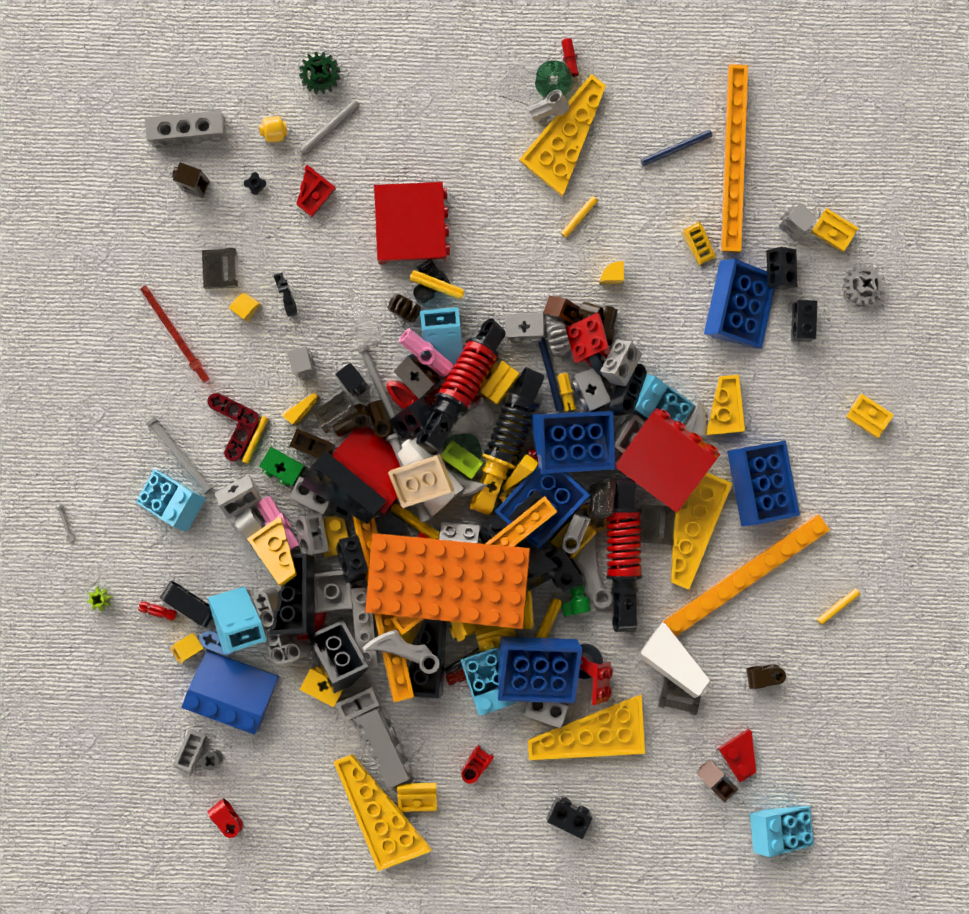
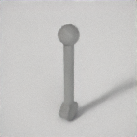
M57 504L56 509L61 515L67 532L66 539L72 542L75 540V536L71 534L63 512L64 506Z

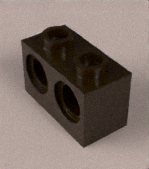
M297 428L289 446L320 458L325 451L331 455L335 444Z

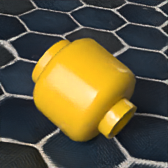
M279 116L265 117L262 125H259L260 137L264 136L267 143L283 141L284 137L287 136L286 121H282Z

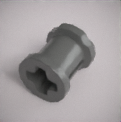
M217 749L208 751L202 757V766L206 770H214L222 762L223 755L221 751ZM213 756L215 760L211 763L209 760Z

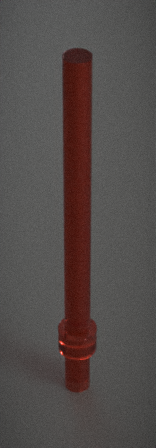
M143 286L140 289L189 361L190 368L193 372L196 371L203 383L207 382L210 378L203 370L202 363L199 359L195 358L149 288Z

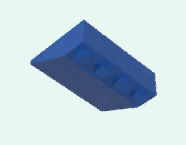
M737 259L720 260L704 330L705 335L762 349L775 289L767 288V271Z
M613 411L532 414L533 437L541 474L615 469Z
M786 440L727 451L741 527L800 516Z
M538 464L534 471L521 482L495 512L510 524L512 521L508 517L535 490H539L558 511L533 534H529L525 538L538 550H541L592 495L567 472L541 474Z
M501 636L498 661V701L575 703L582 647L578 640Z
M206 650L181 708L255 735L261 727L279 676Z

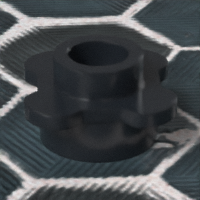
M253 172L248 180H244V186L249 188L253 195H257L267 184L265 180L259 177L257 172Z

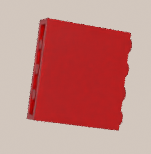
M443 182L374 185L378 263L386 264V261L444 259V261H447L446 256L450 255V244H446V237H449V225H445V218H448V206H444V199H447V188H443Z
M657 408L651 413L615 464V468L677 513L721 454L715 446L703 442L700 435L685 429L686 426L682 422L674 421L670 418L668 412Z

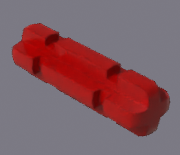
M145 601L140 602L138 607L139 612H148L149 615L160 618L165 617L166 620L170 621L175 620L177 615L175 610H167V608L155 604L150 605V603Z

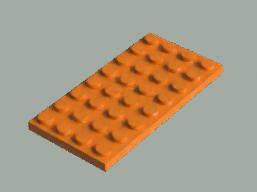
M372 533L365 612L523 629L530 548Z

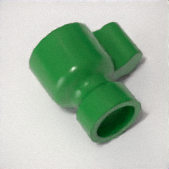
M584 585L569 589L573 599L561 605L563 616L590 612L589 599L584 596Z

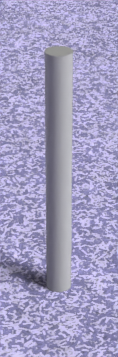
M354 99L299 149L300 152L305 155L360 104Z

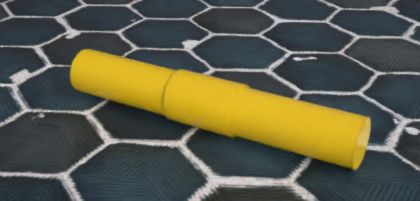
M594 196L589 199L561 232L563 237L567 238L598 202Z
M261 417L242 462L249 464L269 420L268 418Z
M855 588L817 619L819 624L823 625L835 614L839 613L857 598L860 592Z

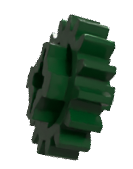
M315 52L314 57L308 54L309 60L303 59L304 66H299L302 72L299 76L300 79H303V86H307L309 92L314 89L315 94H318L319 90H321L324 95L326 89L332 92L331 86L337 87L338 85L335 80H340L338 73L341 71L337 67V60L332 61V55L326 57L325 52H322L321 56ZM330 67L332 68V76L329 73ZM308 71L311 73L310 80L308 78Z

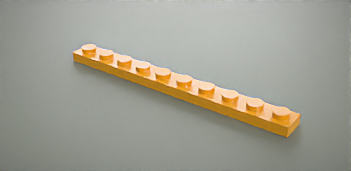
M729 64L727 76L721 252L740 253L742 244L748 65Z
M544 496L485 544L514 547L558 511ZM394 616L391 620L402 635H404L422 621L423 618Z
M819 514L815 515L662 622L668 626L675 637L830 531V529Z
M353 516L356 534L359 537L368 568L366 575L368 584L372 533H378L375 518L366 524ZM374 613L379 635L393 630H398L400 634L399 629L391 620L394 615ZM382 651L393 702L413 698L414 694L406 658Z

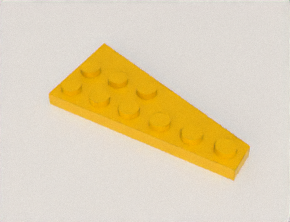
M593 74L587 78L568 101L570 105L569 110L564 115H556L519 159L521 164L562 197L606 87Z
M706 473L677 513L675 512L671 583L688 590L690 589L732 486L731 482Z
M636 695L564 724L561 728L557 727L527 739L529 760L645 754L642 695Z
M353 753L333 762L378 871L431 852L432 848Z

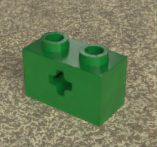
M273 447L269 448L259 465L263 469V474L271 478L273 475L280 479L278 482L286 487L290 485L295 486L299 476L301 477L307 467ZM284 465L285 472H280L278 466Z

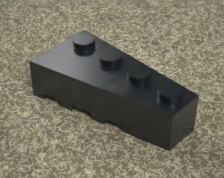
M327 451L311 466L301 483L302 486L366 524L375 517L387 501Z
M497 515L482 523L479 537L485 544L509 524ZM524 538L514 546L530 548L527 591L553 578L558 566L527 539Z
M307 553L291 554L297 575L283 584L281 591L279 590L278 604L276 610H274V621L269 635L277 637L315 635L314 556Z
M423 620L417 645L425 644L431 653L439 659V668L436 672L428 674L421 671L418 663L411 661L408 672L414 697L440 698L443 695L447 621ZM432 658L425 659L424 667L429 670L434 667L435 663Z

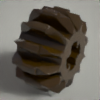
M394 294L387 307L390 312L408 322H415L421 310L419 304L400 294Z

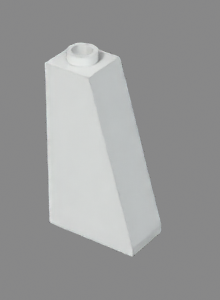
M417 437L412 441L410 438L401 445L403 449L398 453L404 466L435 455H430L416 443ZM448 470L447 472L454 491L423 501L432 517L440 512L464 489Z
M662 622L640 651L638 657L693 698L699 695L703 696L709 688L707 684L710 680L668 626Z

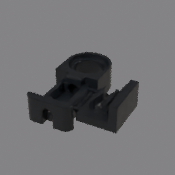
M428 259L417 266L420 273L450 284L443 271H440L441 275H439V270L432 259ZM419 284L414 288L413 295L417 302L426 303L435 297L434 293L437 291ZM420 289H425L428 292L425 298L417 297V292Z
M283 272L274 274L278 291L284 295L283 303L287 316L298 315L293 295Z

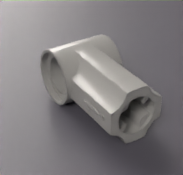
M553 90L545 100L529 106V112L534 122H537L552 114L557 116L564 115L569 110L570 105L560 90Z
M574 513L567 532L563 536L562 546L564 551L567 553L578 551L590 518L580 513ZM574 539L577 543L574 546H569L566 544V541Z

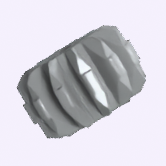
M561 321L548 325L546 333L552 353L554 355H561L570 351L571 347L564 323Z

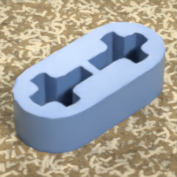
M208 630L200 636L201 645L209 650L225 656L235 652L223 653L216 631ZM211 634L212 639L216 640L217 643L211 642L207 644V639H205V636H209Z

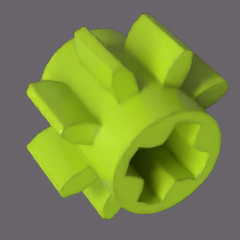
M97 587L95 588L96 593H88L90 599L86 602L92 605L91 610L98 607L99 611H104V605L107 607L111 606L109 601L113 596H109L107 593L108 589L101 591V588Z

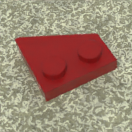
M306 165L304 178L300 186L301 191L296 204L310 217H313L336 188L309 165Z
M750 729L745 730L718 748L740 783L756 773L753 737Z

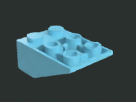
M459 307L420 311L423 339L426 342L432 343L434 348L452 362L454 366L459 355L463 352ZM424 351L425 355L431 353L430 351Z
M646 374L633 413L647 420L655 409H663L670 414V418L674 421H680L684 424L694 404L656 376Z
M154 469L136 503L172 527L188 532L206 498Z
M245 586L208 597L224 654L267 641L261 620Z
M498 647L461 659L479 716L516 704V701H498Z
M810 806L766 809L750 813L753 853L772 857L814 845Z

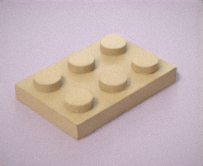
M441 454L388 472L402 508L454 491Z

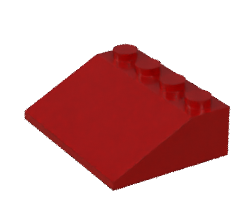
M368 426L365 428H355L334 451L332 456L387 500L380 510L383 514H386L398 499L388 472L399 468V462L392 445L375 435L374 431Z

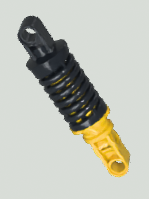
M525 367L520 375L515 393H506L504 407L501 408L502 413L499 414V420L495 423L497 427L493 428L494 434L490 436L492 441L487 443L489 448L482 454V457L487 461L481 469L483 474L479 483L486 484V487L474 494L470 502V509L489 516L494 508L503 480H507L506 474L508 470L516 469L519 460L517 454L522 452L517 446H524V442L520 441V439L526 440L527 436L522 433L528 434L530 429L525 426H532V422L527 418L532 419V414H535L540 408L535 399L544 380L543 374ZM488 483L492 485L491 489L487 487Z

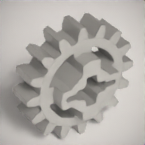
M862 264L860 267L856 265L853 267V270L847 272L849 276L843 278L847 282L842 285L843 288H847L844 295H850L849 301L855 299V305L860 304V302H862L863 306H866L868 302L870 304L875 303V299L879 300L881 298L880 294L885 292V289L881 288L886 284V282L881 281L884 274H878L879 268L874 271L872 264L868 268H866V264ZM860 294H865L866 296L869 295V297L860 296Z

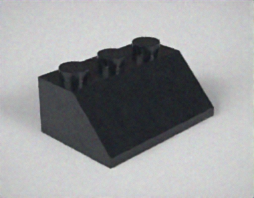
M344 620L315 632V635H308L311 651L334 694L353 685L369 669Z

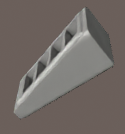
M188 729L173 766L193 774L207 736ZM191 736L200 739V742L191 741ZM188 744L196 746V751L187 748ZM185 751L194 754L193 758L185 756ZM182 759L190 761V765L181 763Z

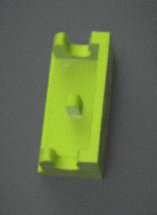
M453 440L441 454L444 461L471 480L484 463Z

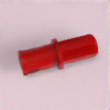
M565 38L561 42L564 54L562 59L566 65L567 77L572 78L579 75L576 62L577 55L574 51L573 40Z

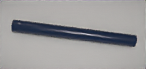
M707 130L641 159V163L644 167L712 137V132Z
M541 338L538 344L556 412L562 411L564 408L559 395L546 340Z

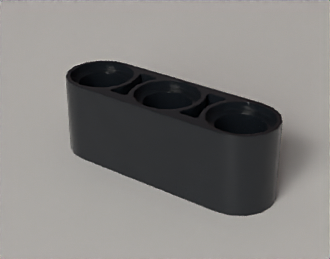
M637 364L627 386L616 385L610 402V411H613L614 416L634 412L647 374L643 364Z
M174 581L169 582L160 596L162 601L202 627L206 628L213 618L210 605Z

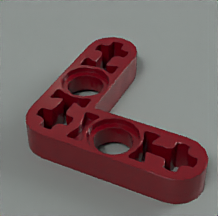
M213 393L207 400L209 407L238 422L225 448L224 455L229 461H239L243 457L258 426L260 416L256 411L219 393ZM218 397H220V402L224 404L227 403L225 409L220 405H216V407H214L215 403L212 402L213 399H218ZM232 405H237L239 408V413L235 416L229 413V408ZM244 409H246L245 414L249 416L254 414L255 422L248 424L249 420L244 417L239 420L243 415ZM242 430L247 432V439L245 441H240L237 438L238 433ZM235 441L238 444H242V448L238 446L236 449L238 456H233L231 458V453H229L230 449L234 450L236 447V445L233 444V442Z

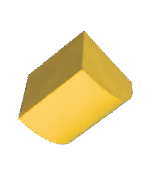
M617 261L608 265L600 277L599 284H622L624 281V261Z
M242 293L233 301L229 309L248 322L261 304L247 293Z
M191 633L173 644L169 649L179 664L201 651L203 647L195 634Z

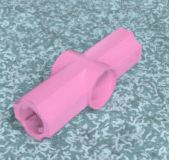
M410 328L399 339V343L418 357L422 364L428 365L442 378L451 371L453 363L439 353L432 343L426 342ZM424 351L431 352L429 355H422Z
M268 496L255 504L266 521L265 525H268L279 516L282 518L290 551L297 548L299 542L291 531L287 518L279 511L273 498Z

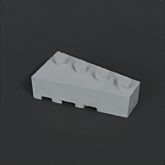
M380 705L358 715L355 721L357 725L362 724V736L365 741H370V753L374 760L378 759L377 768L387 789L409 780V773H412L409 763L404 762L402 757L404 751L401 744L396 743L394 737L397 735L394 727L388 724V713L385 707L382 708Z

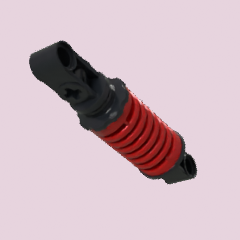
M493 318L487 319L482 324L476 338L467 339L463 352H461L456 360V364L449 372V376L445 379L442 389L435 395L438 404L434 406L433 413L416 440V443L430 455H435L441 450L453 425L457 423L458 416L468 413L472 404L471 401L478 394V389L482 387V383L486 380L485 377L488 376L489 370L493 367L492 365L499 359V354L496 350L505 337L506 332Z
M632 479L612 480V508L605 509L606 521L610 523L606 525V528L612 530L606 533L607 537H610L606 540V543L612 545L606 548L608 552H612L607 554V559L612 561L607 562L606 579H610L613 582V587L611 588L613 593L612 625L615 632L636 631V592H638L636 580L643 578L642 566L639 564L641 563V557H638L641 555V550H639L641 543L637 542L641 540V536L638 535L641 532V528L634 527L641 524L640 515L642 509L635 508L636 485Z

